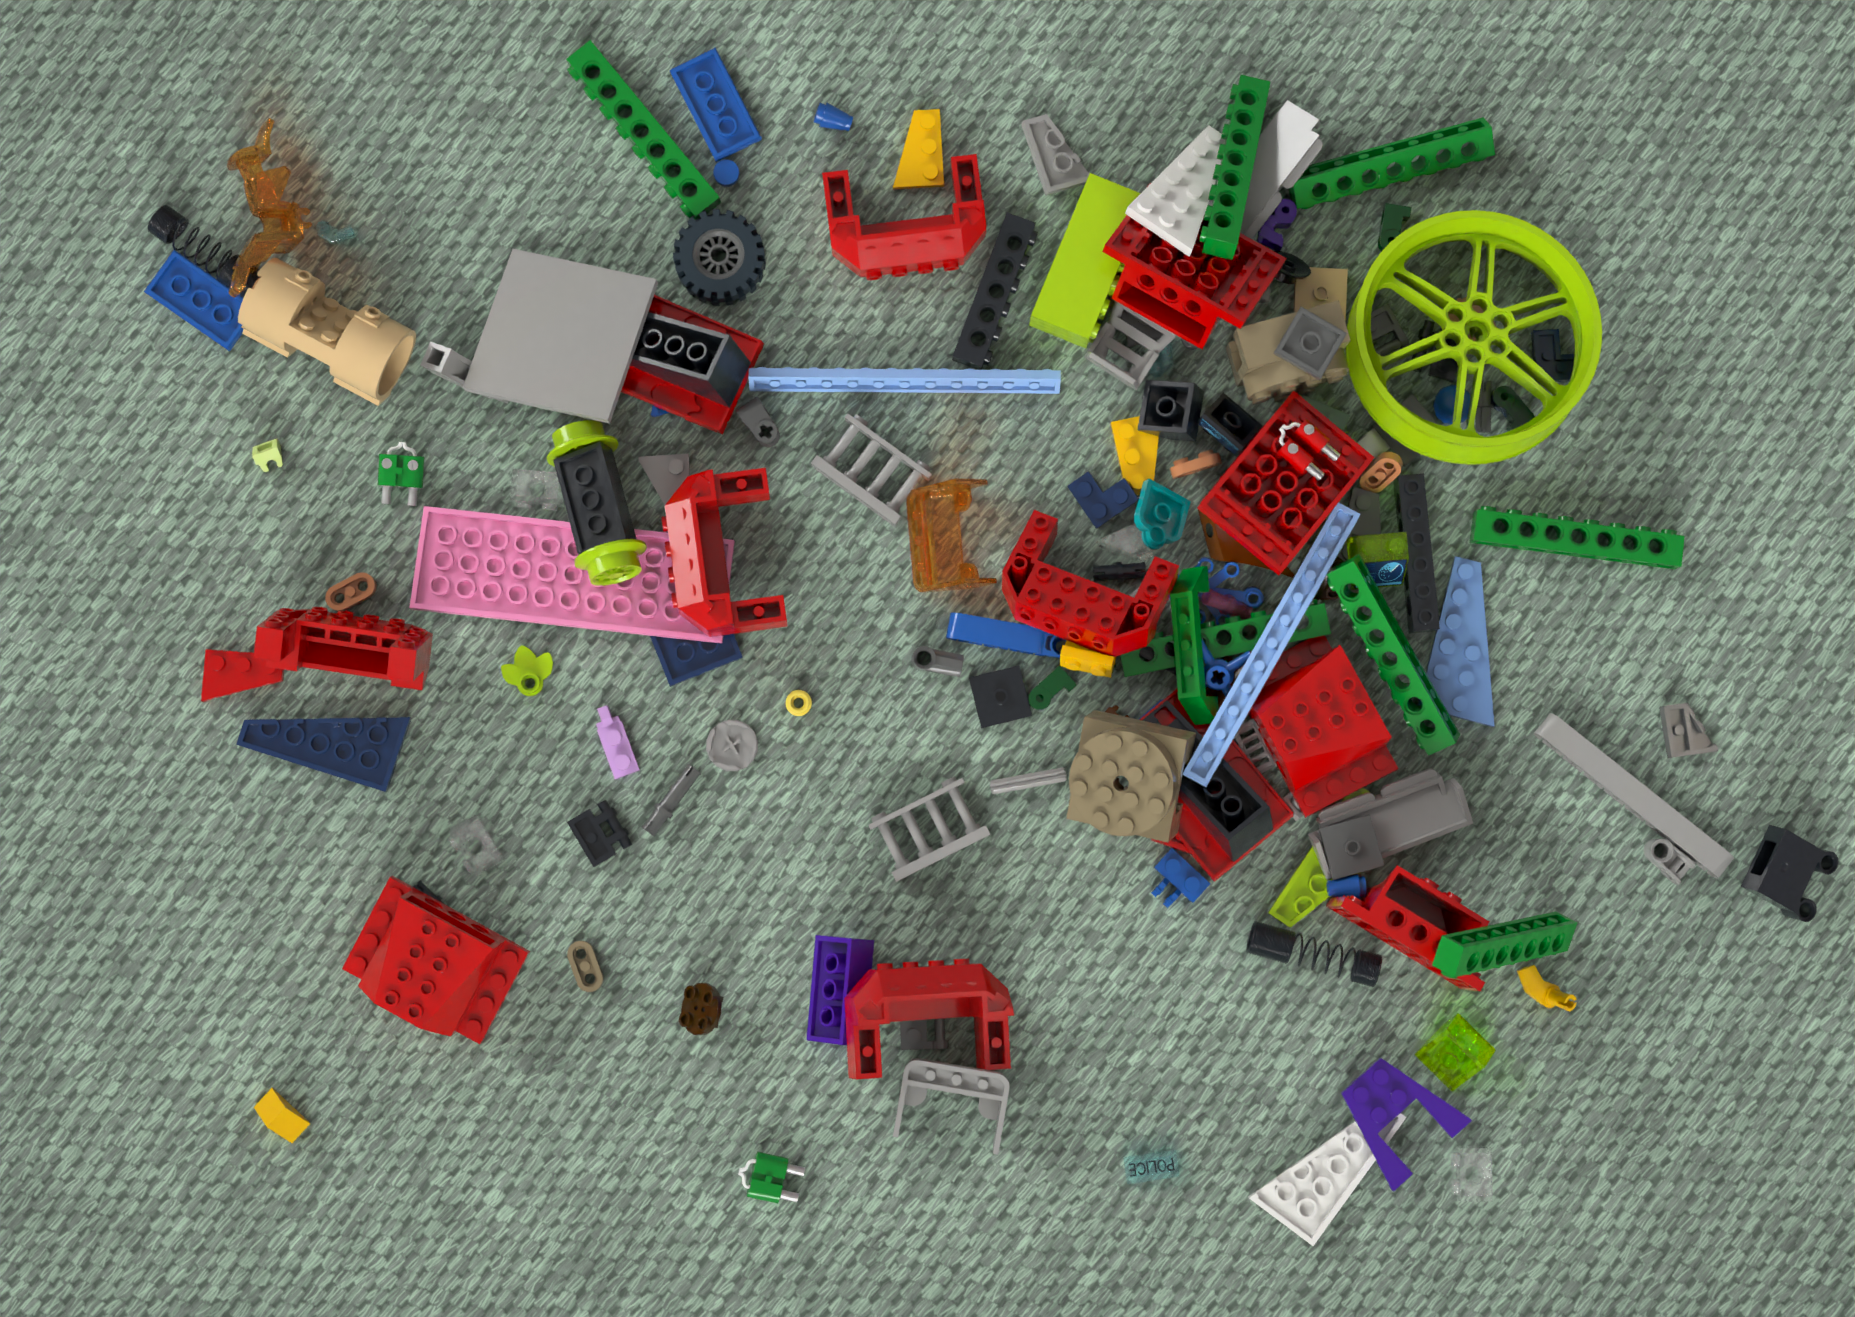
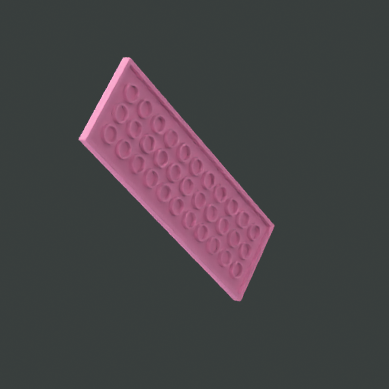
M424 506L409 607L411 610L721 644L723 642V635L707 636L680 616L678 608H673L671 593L676 592L675 582L670 583L668 567H672V559L666 556L665 542L669 541V536L666 532L634 529L636 539L644 541L647 546L646 551L639 556L642 571L637 576L624 582L597 586L590 583L587 570L575 567L574 560L578 556L570 522ZM723 539L730 585L735 541Z

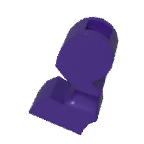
M1282 199L1281 203L1258 231L1257 242L1274 251L1282 249L1283 236L1275 232L1274 229H1288L1297 214V208L1293 201Z

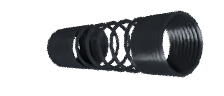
M169 205L161 206L151 217L147 227L148 232L165 244L172 243L174 250H183L185 258L194 257L195 265L201 266L205 264L206 273L216 272V278L219 282L244 298L247 289H252L257 279L261 278L257 275L260 269L239 254L231 257L232 250H228L220 260L217 269L208 271V262L218 253L222 243L218 242L215 244L205 262L197 263V255L206 247L211 235L208 234L202 239L195 254L187 256L185 253L186 247L196 238L200 227L193 229L183 247L175 248V240L185 231L189 224V219H186Z
M1254 921L1247 942V953L1287 964L1290 960L1294 943L1300 935L1301 948L1298 967L1301 965L1309 943L1314 939L1312 971L1325 943H1327V960L1324 974H1327L1331 959L1340 946L1341 958L1337 977H1340L1344 963L1349 953L1353 950L1354 963L1350 976L1351 982L1375 987L1381 971L1382 955L1369 951L1366 952L1361 949L1356 953L1355 948L1352 947L1348 950L1343 960L1342 945L1338 944L1335 946L1330 956L1328 940L1321 944L1316 954L1317 942L1315 937H1311L1303 950L1302 933L1296 935L1295 931Z

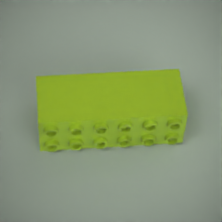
M1092 173L1089 174L1032 311L1029 326L1083 348H1087L1089 342H1094L1101 326L1097 321L1098 319L1104 320L1111 301L1107 297L1108 295L1113 296L1120 276H1117V272L1122 273L1125 266L1122 262L1102 251L1109 238L1126 217L1127 207L1141 193Z

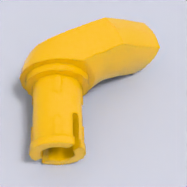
M1535 965L1517 970L1524 992L1547 1008L1557 1006L1566 1011H1572L1575 1008L1577 1002L1570 1001L1569 999L1575 1001L1577 1000L1576 997L1560 991L1557 985L1544 981Z

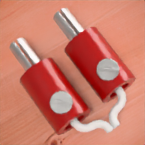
M1307 418L1302 424L1297 422L1291 423L1289 426L1284 424L1279 429L1281 431L1279 442L1282 447L1277 453L1299 472L1302 473L1304 470H1307L1317 480H1320L1324 473L1312 463L1314 457L1292 438H1289L1284 443V429L1289 430L1297 426L1298 428L1293 433L1317 454L1322 450L1333 461L1340 457V453L1328 444L1330 438Z

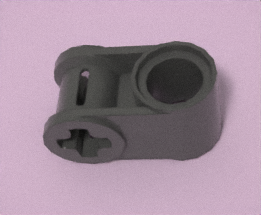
M757 396L736 410L748 430L750 429L762 446L773 447L778 443L780 433L770 418V414ZM764 429L771 431L772 437L768 439L762 431Z

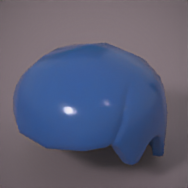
M1454 384L1441 388L1433 404L1436 416L1443 423L1450 425L1453 424L1456 385ZM1466 389L1461 423L1467 420L1471 397Z

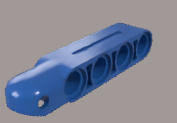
M954 612L950 613L946 639L956 641L958 639L959 642L976 645L984 644L987 647L1004 650L1009 648L1010 651L1032 655L1035 653L1038 656L1060 659L1061 652L1056 649V644L1059 641L1066 642L1065 639L1029 625Z

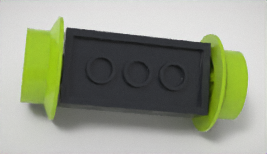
M596 420L578 421L557 429L552 434L555 448L547 455V462L555 466L578 552V556L574 560L575 567L587 570L590 583L597 586L617 584L637 576L642 571L639 556L646 551L647 546L644 541L636 539L613 454L619 446L617 438L605 435L603 424Z

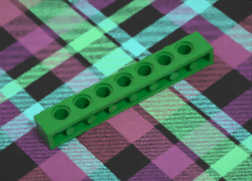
M591 40L566 59L569 65L567 71L576 82L579 79L586 86L583 88L586 95L591 101L597 99L602 105L599 110L608 121L612 118L618 126L615 129L624 140L629 138L634 144L631 147L633 152L640 160L645 158L650 165L647 168L656 179L662 178L666 183L663 188L672 199L677 197L682 205L679 207L689 219L693 216L695 220H698L700 218L699 213L706 211V214H708L721 203L718 194ZM596 69L600 71L599 76L595 79L587 77L591 70ZM608 89L616 91L615 96L612 98H605L603 94ZM628 108L632 110V114L628 118L619 116L623 109ZM640 128L649 130L648 134L643 138L635 136L636 131ZM660 147L665 150L661 157H653L651 155L655 148ZM672 167H678L681 169V172L676 177H670L667 175L668 170ZM687 187H695L697 189L696 194L692 197H687L683 193Z
M1240 75L1238 85H1232L1229 99L1234 100L1233 104H1228L1225 119L1230 121L1229 124H1224L1221 139L1225 140V144H1220L1217 159L1221 160V164L1215 165L1212 178L1217 180L1216 185H1211L1208 200L1213 202L1212 206L1207 205L1204 221H1208V226L1202 227L1199 240L1204 242L1202 250L1204 254L1230 260L1234 258L1271 81Z
M1482 117L1309 165L1295 185L1289 188L1290 199L1295 203L1297 209H1309L1315 204L1322 202H1334L1341 197L1360 195L1364 191L1373 188H1385L1391 183L1407 182L1412 180L1413 177L1420 175H1433L1442 169L1458 168L1462 164L1471 161H1483L1487 157L1495 155L1492 126ZM1469 142L1466 147L1461 148L1463 144ZM1441 149H1444L1441 154L1436 155V154L1438 153V151H1440ZM1419 156L1416 161L1412 162L1414 157ZM1395 162L1391 168L1387 169L1389 164ZM1370 169L1369 173L1362 176L1364 171ZM1346 176L1343 181L1337 182L1339 178ZM1321 183L1318 188L1313 189L1314 185Z
M1481 506L1480 509L1473 512L1469 543L1677 569L1682 566L1685 536L1677 535V531L1662 529L1661 533L1651 532V528L1646 526H1635V529H1628L1622 523H1610L1609 526L1599 525L1600 521L1584 519V522L1581 523L1574 522V518L1569 516H1558V519H1551L1545 513H1532V516L1522 515L1520 510L1507 509L1506 513L1496 512V507ZM1495 521H1501L1505 525L1504 533L1495 531ZM1521 524H1526L1530 527L1531 534L1529 537L1523 536L1520 533ZM1547 527H1551L1556 531L1557 536L1555 540H1550L1546 536L1545 531ZM1575 530L1581 533V543H1576L1572 540V531ZM1599 534L1607 537L1608 544L1606 547L1598 543L1597 537ZM1625 537L1633 541L1634 547L1632 550L1624 547L1623 540ZM1651 540L1658 543V553H1653L1650 550L1649 543Z
M1360 554L1332 567L1326 574L1328 576V585L1332 591L1337 592L1342 610L1351 617L1357 636L1362 637L1366 644L1365 649L1368 656L1374 659L1378 665L1379 676L1384 682L1387 681L1391 689L1393 701L1401 706L1406 724L1412 727L1416 733V741L1419 747L1425 749L1429 756L1455 744L1460 733ZM1348 584H1355L1359 592L1354 593L1350 591ZM1361 607H1368L1372 615H1365L1361 611ZM1373 630H1381L1384 633L1385 637H1377L1374 634ZM1386 652L1394 653L1397 656V660H1390L1386 656ZM1398 675H1406L1410 682H1402ZM1411 698H1419L1423 705L1414 704ZM1424 720H1431L1435 727L1430 728L1426 726Z
M1317 599L1312 600L1304 614L1307 619L1306 626L1303 629L1296 628L1288 643L1331 634L1325 603L1318 604ZM1266 610L1250 613L1251 618L1241 620L1240 616L1225 618L1226 624L1215 626L1214 621L1200 624L1201 637L1214 658L1243 653L1249 650L1252 651L1273 614L1267 615ZM1246 625H1252L1256 630V635L1251 640L1245 639L1242 635V629ZM1221 630H1225L1230 634V641L1226 645H1220L1216 640V635ZM1163 632L1155 634L1154 638L1147 645L1154 652L1153 658L1148 662L1140 659V649L1119 655L1124 677L1176 667L1175 656H1169L1165 652L1166 643L1174 641L1173 635L1164 637Z
M1555 911L1442 935L1432 966L1440 969L1441 973L1446 977L1457 978L1462 975H1471L1475 972L1514 965L1518 962H1527L1531 959L1566 952L1569 949L1578 922Z

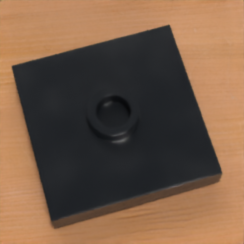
M1019 665L969 677L981 729L1032 716Z

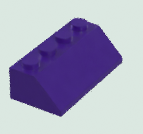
M815 936L806 1040L847 1045L844 998L865 973L872 969L874 940Z

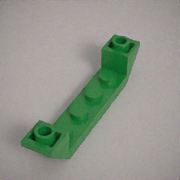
M1207 566L1183 569L1170 593L1178 699L1195 725L1211 724L1219 710L1218 696H1206L1198 594L1209 592Z

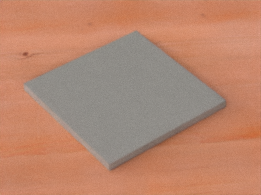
M512 249L463 389L471 393L610 424L658 281L654 278Z

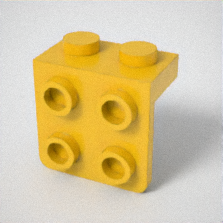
M1066 640L1065 645H1062L1060 666L1070 670L1088 672L1096 676L1109 678L1112 676L1116 657L1098 653Z

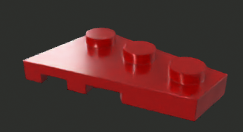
M206 649L201 701L204 702L282 682L284 670L265 667L266 660L254 658V653Z

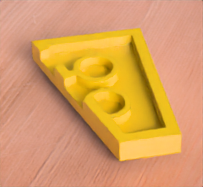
M940 109L914 110L893 189L944 187Z
M1140 416L1110 423L1122 479H1127L1138 496H1140L1143 481L1147 479L1154 481L1159 436L1137 430Z

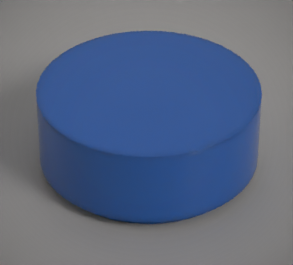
M721 160L715 165L713 175L719 185L730 187L738 181L739 169L733 161Z

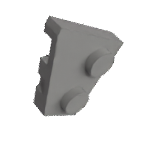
M689 454L638 457L640 464L664 505L684 480L690 476Z

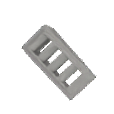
M1252 719L1241 725L1234 741L1253 764L1264 757L1268 758V762L1257 767L1262 774L1275 767L1276 764L1258 731L1259 727L1256 721ZM1252 729L1254 734L1241 739V734ZM1257 738L1259 743L1246 749L1244 744ZM1262 747L1263 753L1253 758L1250 757L1249 754Z

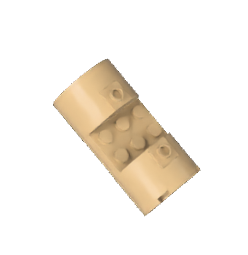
M278 258L269 260L257 273L261 278L257 279L252 289H247L241 303L238 323L242 324V334L287 358L297 349L330 366V374L334 377V383L379 406L390 396L393 387L407 366L415 346L416 332L389 318L379 309L370 307L367 304L358 312L349 310L340 305L335 299L325 297V284L312 276L308 271L295 268Z

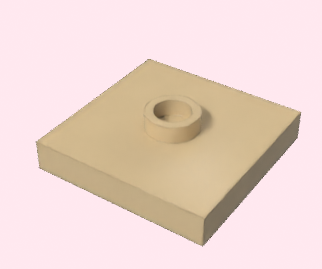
M1310 267L1311 274L1308 277L1296 279L1294 284L1293 313L1298 312L1300 307L1309 309L1339 300L1344 320H1346L1348 269Z

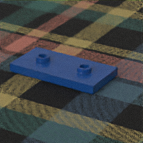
M716 48L670 70L715 162L762 140Z
M173 250L144 292L230 352L243 333L242 324L238 323V315L243 297Z

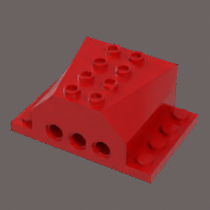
M1126 215L1102 251L1125 264L1111 299L1202 350L1220 318L1239 329L1243 327L1287 259L1242 233L1239 235L1233 260L1202 253L1204 242L1199 241L1202 227L1208 226V221H1204V217L1189 257Z
M1293 391L1202 499L1197 509L1279 576L1375 457ZM1307 418L1330 438L1328 444L1340 453V457L1333 461L1322 450L1317 454L1293 433L1298 428L1297 426L1289 430L1284 429V443L1289 438H1292L1314 457L1312 463L1324 473L1320 480H1317L1307 470H1304L1302 473L1299 472L1277 453L1282 447L1279 442L1281 436L1279 429L1284 424L1286 426L1294 422L1302 424Z
M1323 635L1309 638L1284 651L1248 715L1251 720L1254 719L1259 727L1258 731L1272 759L1306 818L1397 771L1399 768L1386 747L1392 737L1341 645L1332 649L1326 636Z
M1396 865L1383 882L1366 889V897L1358 899L1352 895H1347V897L1343 895V897H1331L1326 907L1458 988L1480 992L1486 983L1479 979L1481 976L1479 972L1458 976L1457 978H1449L1444 976L1440 969L1432 966L1442 935L1488 926L1490 922L1460 904L1462 901L1460 897L1451 892L1442 893L1437 890L1439 885L1426 877L1419 879Z
M391 876L342 969L361 979L358 987L374 1004L414 1026L449 1037L458 1032L481 1044L530 951L398 878Z

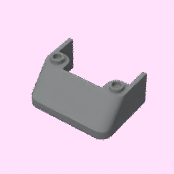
M920 1058L910 1060L904 1068L893 1137H898L903 1106H917L921 1104L926 1098L927 1089L979 1097L978 1108L981 1115L987 1119L997 1120L993 1140V1154L998 1155L1010 1089L1008 1078L1003 1073Z

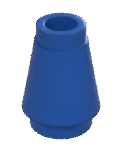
M819 103L814 118V123L819 124V127L846 131L850 130L853 116L829 103H826V105Z
M1354 874L1328 880L1327 895L1333 897L1352 895L1358 899L1366 897L1365 877Z

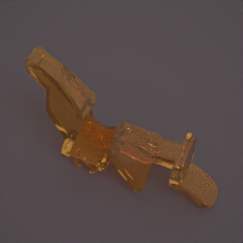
M268 118L261 126L254 146L238 150L227 161L229 171L239 169L244 179V190L250 211L253 216L260 218L263 224V232L255 233L246 242L232 268L234 270L229 294L232 297H237L244 290L248 275L254 273L261 263L267 261L272 254L290 253L304 239L303 229H309L312 226L311 222L306 223L301 219V215L307 216L310 214L308 208H300L299 204L294 201L292 203L280 201L291 171L286 166L266 171L262 169L261 163L272 154L270 134L274 120Z

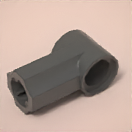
M927 646L917 648L912 654L911 663L916 670L960 678L964 655L931 649ZM918 653H927L930 656V663L926 666L920 665L916 660Z

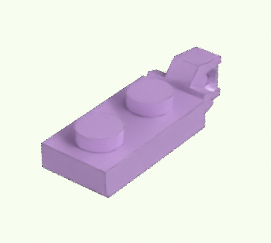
M607 705L598 708L597 710L602 722L596 724L597 732L614 779L640 771L623 722L620 721L619 716L612 718Z

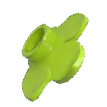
M521 645L515 653L514 664H504L501 666L502 676L508 684L517 686L523 695L535 696L541 692L543 680L552 673L553 660L549 652L536 657L529 648ZM528 679H534L535 686L533 688L526 687Z

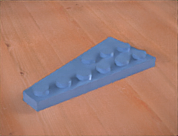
M1455 556L1439 616L1440 629L1435 632L1426 674L1450 716L1494 727L1481 563ZM1419 699L1418 705H1423L1422 701Z

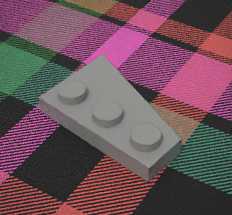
M1045 114L1022 121L1021 126L1045 196L1085 185L1090 172H1087L1081 164V159L1067 145L1064 136L1049 116Z

